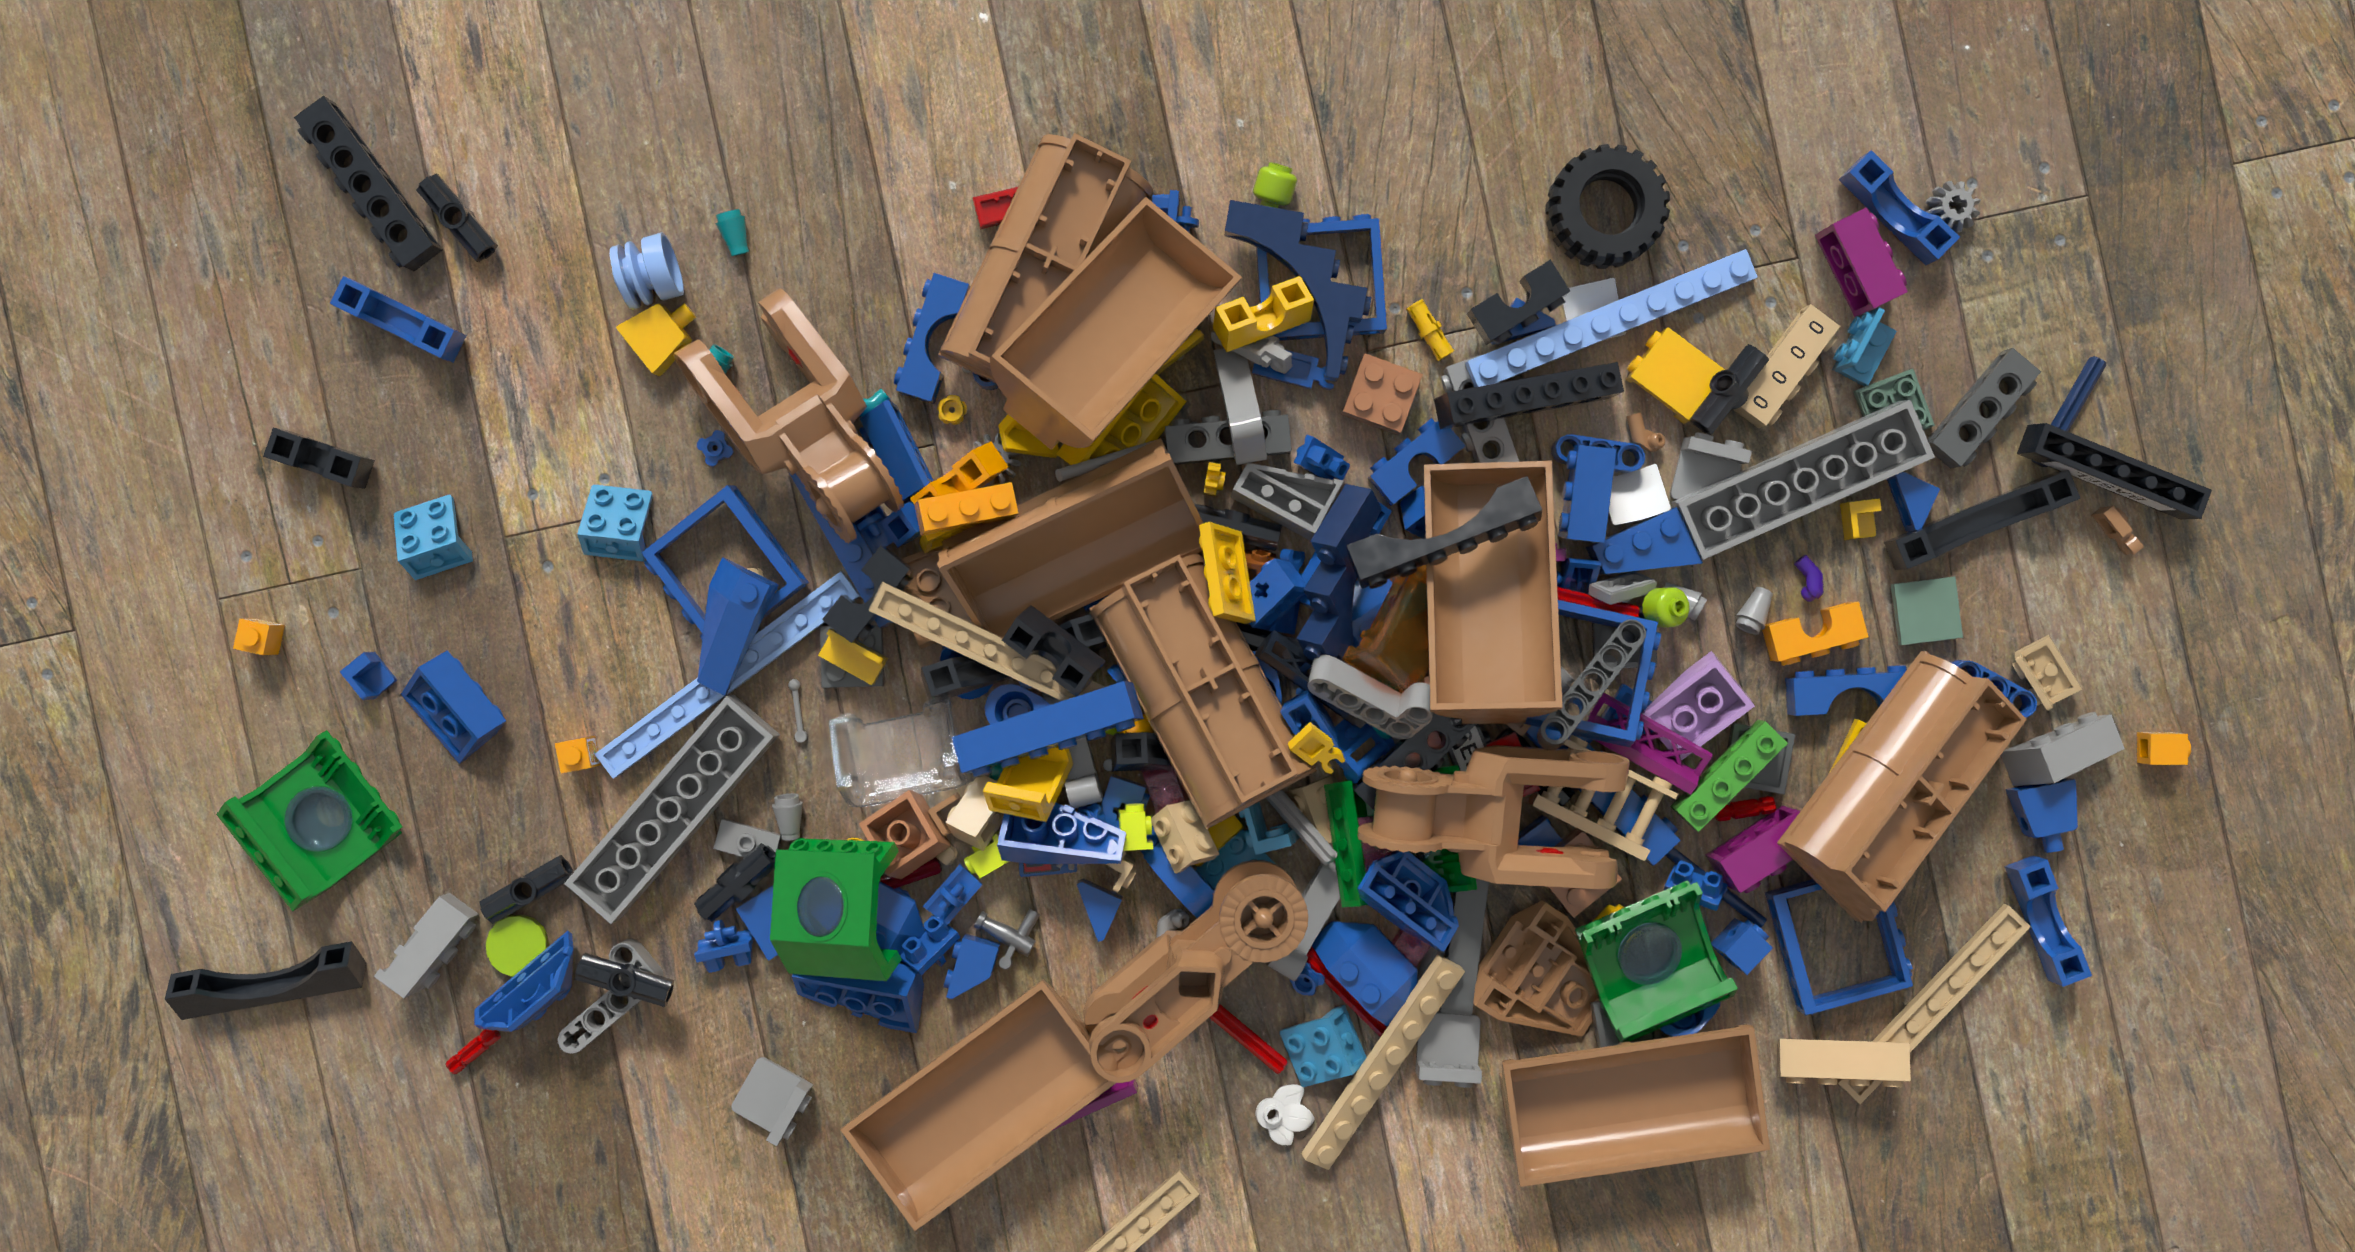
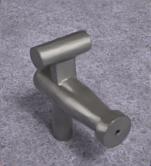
M1029 909L1018 930L1009 925L987 917L988 914L984 911L981 912L974 928L978 930L982 928L995 939L1009 947L1005 957H1002L999 961L1001 968L1008 970L1013 966L1012 956L1014 951L1028 957L1036 940L1028 935L1040 914Z

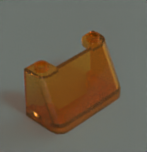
M1426 565L1418 567V570L1412 575L1406 577L1397 575L1389 578L1393 584L1370 629L1362 631L1360 637L1363 639L1357 648L1349 646L1342 658L1343 661L1399 693L1404 692L1414 683H1425L1424 677L1429 669Z

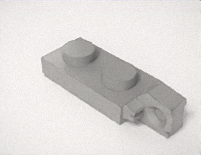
M1213 330L1211 332V340L1223 346ZM1273 335L1232 350L1263 367L1270 365L1273 370L1283 374L1292 368V353L1284 350V347L1279 344V338Z

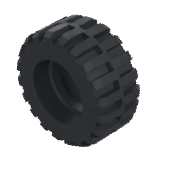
M1609 144L1599 145L1595 150L1591 148L1586 149L1579 156L1572 158L1557 175L1547 195L1549 201L1545 206V214L1549 215V220L1546 223L1548 230L1555 233L1556 237L1553 241L1557 247L1562 245L1567 250L1564 253L1570 259L1574 256L1580 259L1579 264L1586 267L1594 264L1597 269H1607L1609 266L1616 268L1640 257L1661 236L1665 229L1663 224L1669 218L1670 209L1666 208V204L1670 201V193L1663 189V185L1667 183L1664 175L1657 176L1654 171L1657 165L1652 160L1646 163L1641 159L1644 153L1636 149L1633 153L1627 152V146L1619 144L1615 148H1610ZM1597 180H1608L1619 184L1628 192L1634 205V219L1625 231L1616 235L1603 234L1594 230L1585 221L1580 210V196L1585 187Z

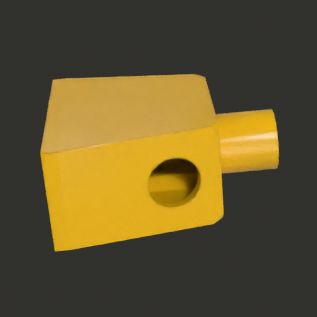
M658 303L619 324L616 329L651 373L660 377L675 361L674 353L692 342L691 337L683 328L693 321L696 316L685 303L672 313L664 305Z

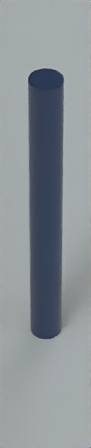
M1674 847L1665 855L1676 865L1682 860L1692 864L1695 873L1704 876L1706 874L1702 868ZM1727 888L1722 900L1761 928L1766 923L1767 918Z

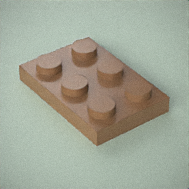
M943 545L927 553L920 551L902 559L914 569L910 575L913 580L904 592L973 624L938 569V551L944 549ZM914 632L918 646L921 649L937 643Z

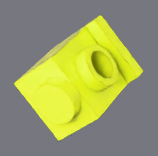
M1126 804L1125 810H1119V828L1127 834L1124 851L1153 849L1152 840L1146 838V835H1152L1151 816H1145L1144 804Z
M1000 831L994 834L992 837L994 841L989 842L984 851L974 846L971 847L974 852L964 858V862L971 874L977 873L979 878H982L1010 862L1002 861L997 847Z

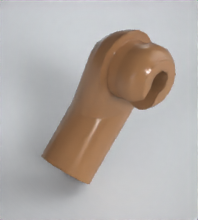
M1642 413L1626 416L1631 439L1634 444L1639 445L1648 452H1656L1663 448L1665 437L1661 433L1656 434L1645 429Z

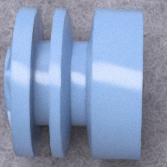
M663 232L643 237L641 240L642 253H640L632 241L626 242L625 250L621 245H615L610 248L613 277L619 292L630 309L640 308L641 300L645 305H651L653 303V289L663 301L684 294L682 274L670 241Z

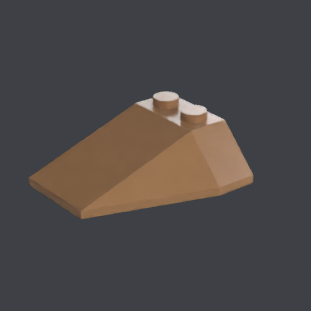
M1543 900L1511 916L1478 966L1473 1004L1500 1021L1582 1037L1593 1021L1590 1002L1598 1001L1599 998L1575 932L1576 928L1569 918Z

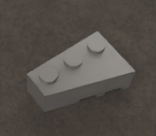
M1247 463L1232 490L1230 498L1311 540L1344 480H1330L1315 477V475L1305 473L1303 475L1287 472L1284 469Z
M2090 712L2077 718L2078 721L2075 723L2058 726L2052 732L2004 750L2001 757L2012 785L2056 783L2124 750L2125 748L2112 715L2097 716L2096 712Z
M451 893L439 896L414 926L413 929L415 931L404 946L399 945L394 953L397 956L390 966L383 970L379 969L373 977L402 998H406L425 988L430 989L441 975L438 973L444 963L448 964L457 954L458 949L456 946L462 938L464 940L468 938L475 929L476 924L473 922L479 914Z

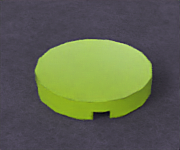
M526 915L509 916L498 921L489 931L486 940V954L491 965L500 973L513 977L549 947L547 933L544 926L535 918Z

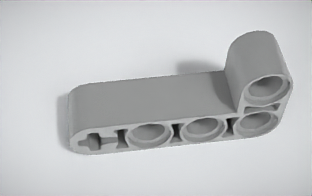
M1224 348L1213 350L1236 465L1267 460L1263 424L1248 360L1233 351L1226 353Z
M1321 655L1313 660L1308 681L1309 691L1397 739H1409L1431 722L1433 712H1430L1429 684L1414 683L1404 692L1399 693L1333 656Z
M1042 692L1043 698L1050 705L1061 702V700ZM1087 737L1076 740L1077 746L1069 748L1073 766L1066 779L1065 788L1072 808L1101 802L1104 798Z
M1335 862L1329 865L1320 863L1302 893L1309 916L1308 927L1303 940L1288 956L1278 961L1266 963L1268 967L1292 981H1295L1302 972L1308 959L1307 953L1340 898Z
M626 939L613 946L610 950L609 960L624 965L634 964L640 970L664 977L660 965L638 940ZM622 947L631 950L633 956L631 962L625 961L622 958ZM620 973V976L623 978L620 983L625 987H630V977L625 973ZM609 990L561 1030L558 1036L560 1048L566 1053H577L642 1000L628 996L629 1001L625 1005L620 1003L617 996ZM595 1010L601 1011L604 1014V1024H600L594 1019ZM584 1027L587 1032L581 1035L575 1042L572 1036Z

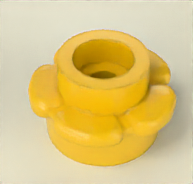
M948 395L947 398L941 399L937 405L938 417L945 424H960L964 420L963 416L967 414V405L964 401L960 400L959 396ZM951 407L955 408L954 413H950L949 409Z

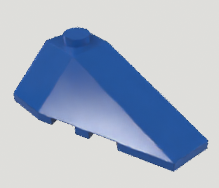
M722 557L709 584L697 682L726 696L779 584Z
M1055 803L1047 822L1004 814L997 847L1002 861L1025 864H1121L1127 834L1094 817L1084 816L1076 812L1075 808L1066 804L1063 806Z
M899 963L887 981L792 974L797 994L829 1007H835L837 1004L845 1006L852 1011L851 1015L859 1018L862 1017L863 1013L880 1019L878 1025L886 1028L917 1033L919 1029L924 983L922 976L905 963Z

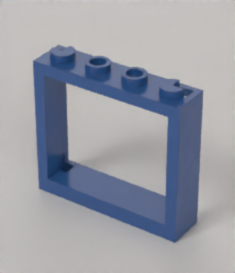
M1370 214L1355 215L1353 220L1341 221V217L1338 216L1322 218V222L1310 223V219H1303V222L1309 223L1307 235L1369 231L1375 318H1365L1360 323L1349 321L1348 325L1354 326L1352 336L1384 334L1387 330L1379 218L1371 219ZM1256 247L1259 301L1261 304L1270 296L1267 252ZM1309 322L1273 336L1279 338V341L1324 338V331L1321 322Z
M734 485L724 487L641 552L646 559L644 564L653 575H658L664 582L663 589L666 594L673 600L677 599L684 608L681 612L686 620L691 624H696L702 632L700 634L701 639H703L705 613L666 564L660 553L723 503L728 505L787 583L774 594L763 619L809 584V581Z
M1558 600V615L1616 628L1622 622L1632 619L1641 622L1645 627L1646 638L1641 647L1626 730L1582 720L1572 732V735L1630 748L1635 739H1641L1644 722L1639 721L1641 709L1646 710L1650 692L1645 691L1647 680H1652L1655 670V662L1651 661L1653 650H1658L1661 633L1656 632L1658 622ZM1549 714L1527 717L1526 723L1523 724L1540 727ZM1547 727V728H1545V729H1549V730H1554V731L1560 732V731H1559L1557 728H1555V727Z
M1814 879L1764 892L1796 1009L1805 1016L1913 986L1911 980V969L1913 967L1910 960L1905 958L1903 947L1906 946V942L1901 929H1897L1894 917H1897L1898 913L1893 901L1886 912L1880 911L1876 916L1892 975L1813 996L1786 899L1823 888Z

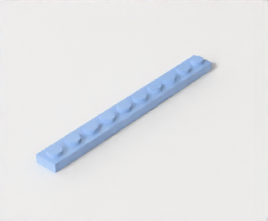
M1745 249L1471 359L1465 365L1474 387L1497 384L1747 283L1758 276Z
M843 571L837 573L755 634L727 695L824 624L823 617L841 595H847L853 601L860 597V594ZM696 678L595 753V755L613 779L617 778L726 696L698 683V678Z

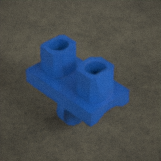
M1170 190V195H1153L1152 202L1187 232L1190 231V228L1199 227V219L1191 217L1192 207L1183 206L1182 216H1178L1179 191Z
M1306 435L1304 439L1305 444L1297 449V457L1294 463L1317 477L1343 480L1350 467V464L1343 460L1344 456L1315 437Z
M881 505L855 522L873 554L880 546L887 547L893 543V540L880 523L887 517Z
M1682 860L1678 862L1677 866L1674 865L1664 885V890L1687 880L1690 885L1697 882L1703 892L1699 905L1717 911L1728 887V884L1723 883L1722 875L1712 871L1706 872L1705 876L1695 873L1692 864Z
M959 864L923 907L947 926L983 883L963 865Z
M931 916L924 923L925 932L920 939L915 936L909 937L902 944L904 952L900 955L901 961L909 965L921 976L934 963L942 967L946 963L943 954L960 938L956 930L949 925L946 926L935 916Z
M717 920L714 922V930L705 932V939L698 940V951L694 953L696 962H703L708 973L723 969L725 965L723 957L733 955L735 965L737 966L748 965L753 957L752 944L754 937L749 929L737 932L735 926L726 928L722 920Z

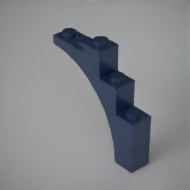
M1230 200L1224 236L1249 243L1269 253L1287 267L1295 277L1300 276L1314 299L1313 304L1316 307L1324 331L1326 348L1325 380L1337 382L1339 374L1345 375L1348 356H1343L1345 344H1351L1354 326L1348 325L1349 321L1360 323L1363 315H1369L1372 297L1366 296L1368 288L1331 281V278L1337 279L1340 260L1335 259L1336 250L1299 244V241H1306L1309 223L1303 222V212Z
M1346 484L1310 542L1321 562L1303 591L1314 610L1296 638L1303 649V654L1308 659L1313 661L1321 655H1330L1359 671L1361 669L1358 665L1354 648L1352 629L1356 574L1347 554V545L1369 537L1371 529L1382 510L1372 489Z

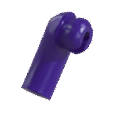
M1803 555L1794 565L1806 577L1807 586L1802 588L1801 596L1807 602H1812L1816 598L1819 599L1824 593L1823 573L1807 555Z

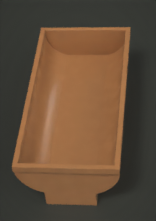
M1075 133L1071 139L1053 134L1043 135L938 353L939 357L996 383L990 368L989 360L991 356L1145 197L1150 200L1154 189L1144 177L1129 167L1131 160Z
M1145 197L991 356L989 361L993 378L1007 398L1003 410L1051 450L1059 442L1075 448L1089 447L1215 307L1231 292L1242 276Z
M1160 438L1017 505L1018 514L1013 519L986 524L981 522L943 540L942 545L944 549L938 551L939 562H937V565L973 624L1003 638L1016 617L1030 605L1053 621L1122 588L1123 582L1179 554L1183 558L1201 552L1199 525L1204 524Z
M1552 461L1424 465L1426 539L1446 534L1463 526L1484 508L1497 487L1528 476L1542 507L1541 520L1538 521L1535 527L1529 530L1520 531V529L1509 532L1506 538L1498 542L1491 543L1488 540L1478 544V547L1469 553L1460 554V552L1447 556L1448 559L1438 565L1430 566L1429 563L1426 564L1430 712L1444 717L1462 719V724L1526 723L1527 717L1546 715L1563 708Z
M1198 553L1181 558L1179 554L1123 582L1122 588L1107 596L1097 605L1089 608V611L1127 682H1133L1139 705L1207 830L1311 775L1317 770L1315 765H1309L1289 749L1288 742L1295 735L1280 713L1282 706L1237 623L1213 616L1208 603L1210 596L1208 581L1204 576L1205 563L1201 555Z
M1921 651L1777 844L1855 921L1861 923L1863 920L1873 921L1880 911L1886 912L2027 719L1988 678L1972 677L1956 665L1937 656L1930 655L1927 651Z
M1043 979L852 1119L840 1130L913 1230L916 1231L1108 1090L1116 1082L1108 1081L1096 1072L1091 1062L1089 1049L1091 1035L1085 1028V1023L1064 995L1060 997Z
M1742 1024L1728 1029L1634 1043L1628 1041L1614 1046L1502 1061V1073H1499L1507 1133L1512 1143L1520 1187L1770 1150L1755 1030L1752 1025Z

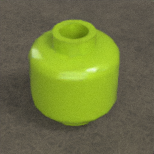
M1269 162L1268 166H1263L1259 169L1253 194L1261 199L1260 205L1278 208L1279 205L1285 206L1291 203L1297 184V178L1292 174V168Z
M1675 587L1655 588L1649 591L1642 604L1645 619L1658 622L1657 628L1677 627L1683 624L1690 611L1687 596L1682 590Z

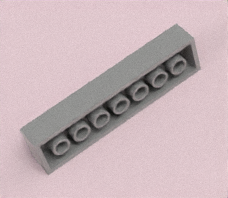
M1911 400L1898 401L1671 502L1673 508H1678L1701 560H1704L1933 459L1935 456Z
M735 695L726 696L564 884L610 924L620 920L780 734Z

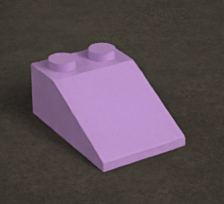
M1711 651L1684 671L1642 714L1701 747L1755 707V705ZM1660 737L1665 746L1672 750L1671 740ZM1691 753L1680 754L1681 760L1689 756Z

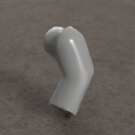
M1173 909L1157 923L1156 938L1167 930L1175 931L1181 927L1185 928L1189 923L1188 914L1182 909Z

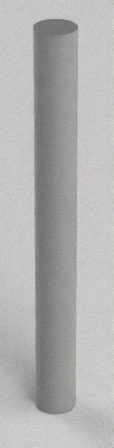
M1161 438L1167 449L1166 440L1164 438ZM1153 441L1057 469L1055 471L1058 481H1064L1086 474Z

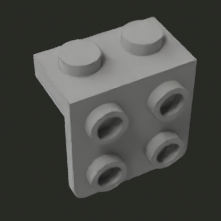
M1695 433L1694 437L1683 438L1670 490L1671 498L1680 499L1740 472L1741 465L1749 463L1752 451L1743 449L1744 444L1737 441L1725 440V444L1713 442L1714 436L1703 433Z
M1436 1013L1417 1041L1415 1072L1419 1080H1423L1424 1084L1440 1086L1442 1081L1454 1082L1455 1086L1463 1088L1473 1087V1083L1481 1084L1482 1070L1478 1066L1481 1020L1477 1015L1463 1016Z
M760 1057L752 1067L731 1108L735 1113L769 1131L770 1134L766 1141L777 1146L783 1138L788 1141L797 1126L793 1122L798 1111L802 1114L804 1113L812 1099L808 1093L813 1084L766 1057Z

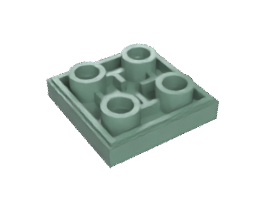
M1913 368L1853 391L1862 417L1898 401L1911 400L1923 430L1935 426Z
M1955 576L1891 584L1898 645L1963 638Z

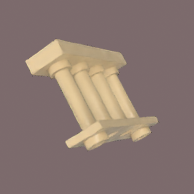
M1571 735L1569 740L1567 739L1563 744L1570 750L1591 751L1586 748L1588 742L1574 735ZM1629 770L1625 790L1615 793L1603 819L1599 818L1597 823L1586 818L1588 815L1586 810L1596 791L1582 789L1575 805L1571 804L1568 810L1558 805L1560 801L1558 796L1563 787L1549 786L1547 792L1543 791L1541 796L1532 793L1528 804L1645 861L1650 850L1642 846L1645 841L1642 837L1663 795L1676 799L1678 793L1670 790L1671 783L1657 776L1651 781ZM1635 781L1652 788L1631 833L1627 832L1626 836L1623 837L1614 832L1617 827L1614 824Z

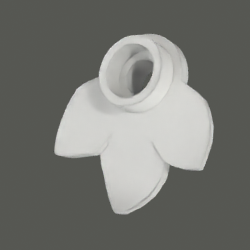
M1291 1084L1280 1087L1273 1098L1262 1100L1256 1108L1255 1116L1257 1122L1262 1127L1268 1129L1270 1138L1277 1144L1291 1145L1294 1138L1293 1132L1306 1130L1315 1120L1311 1111L1300 1104L1304 1094V1087ZM1275 1109V1116L1272 1119H1268V1112Z

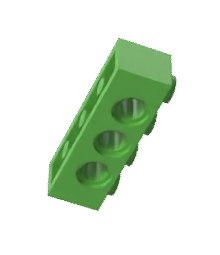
M1758 719L1699 777L1698 785L1693 793L1690 795L1684 792L1670 807L1691 828L1699 832L1788 743L1766 721Z

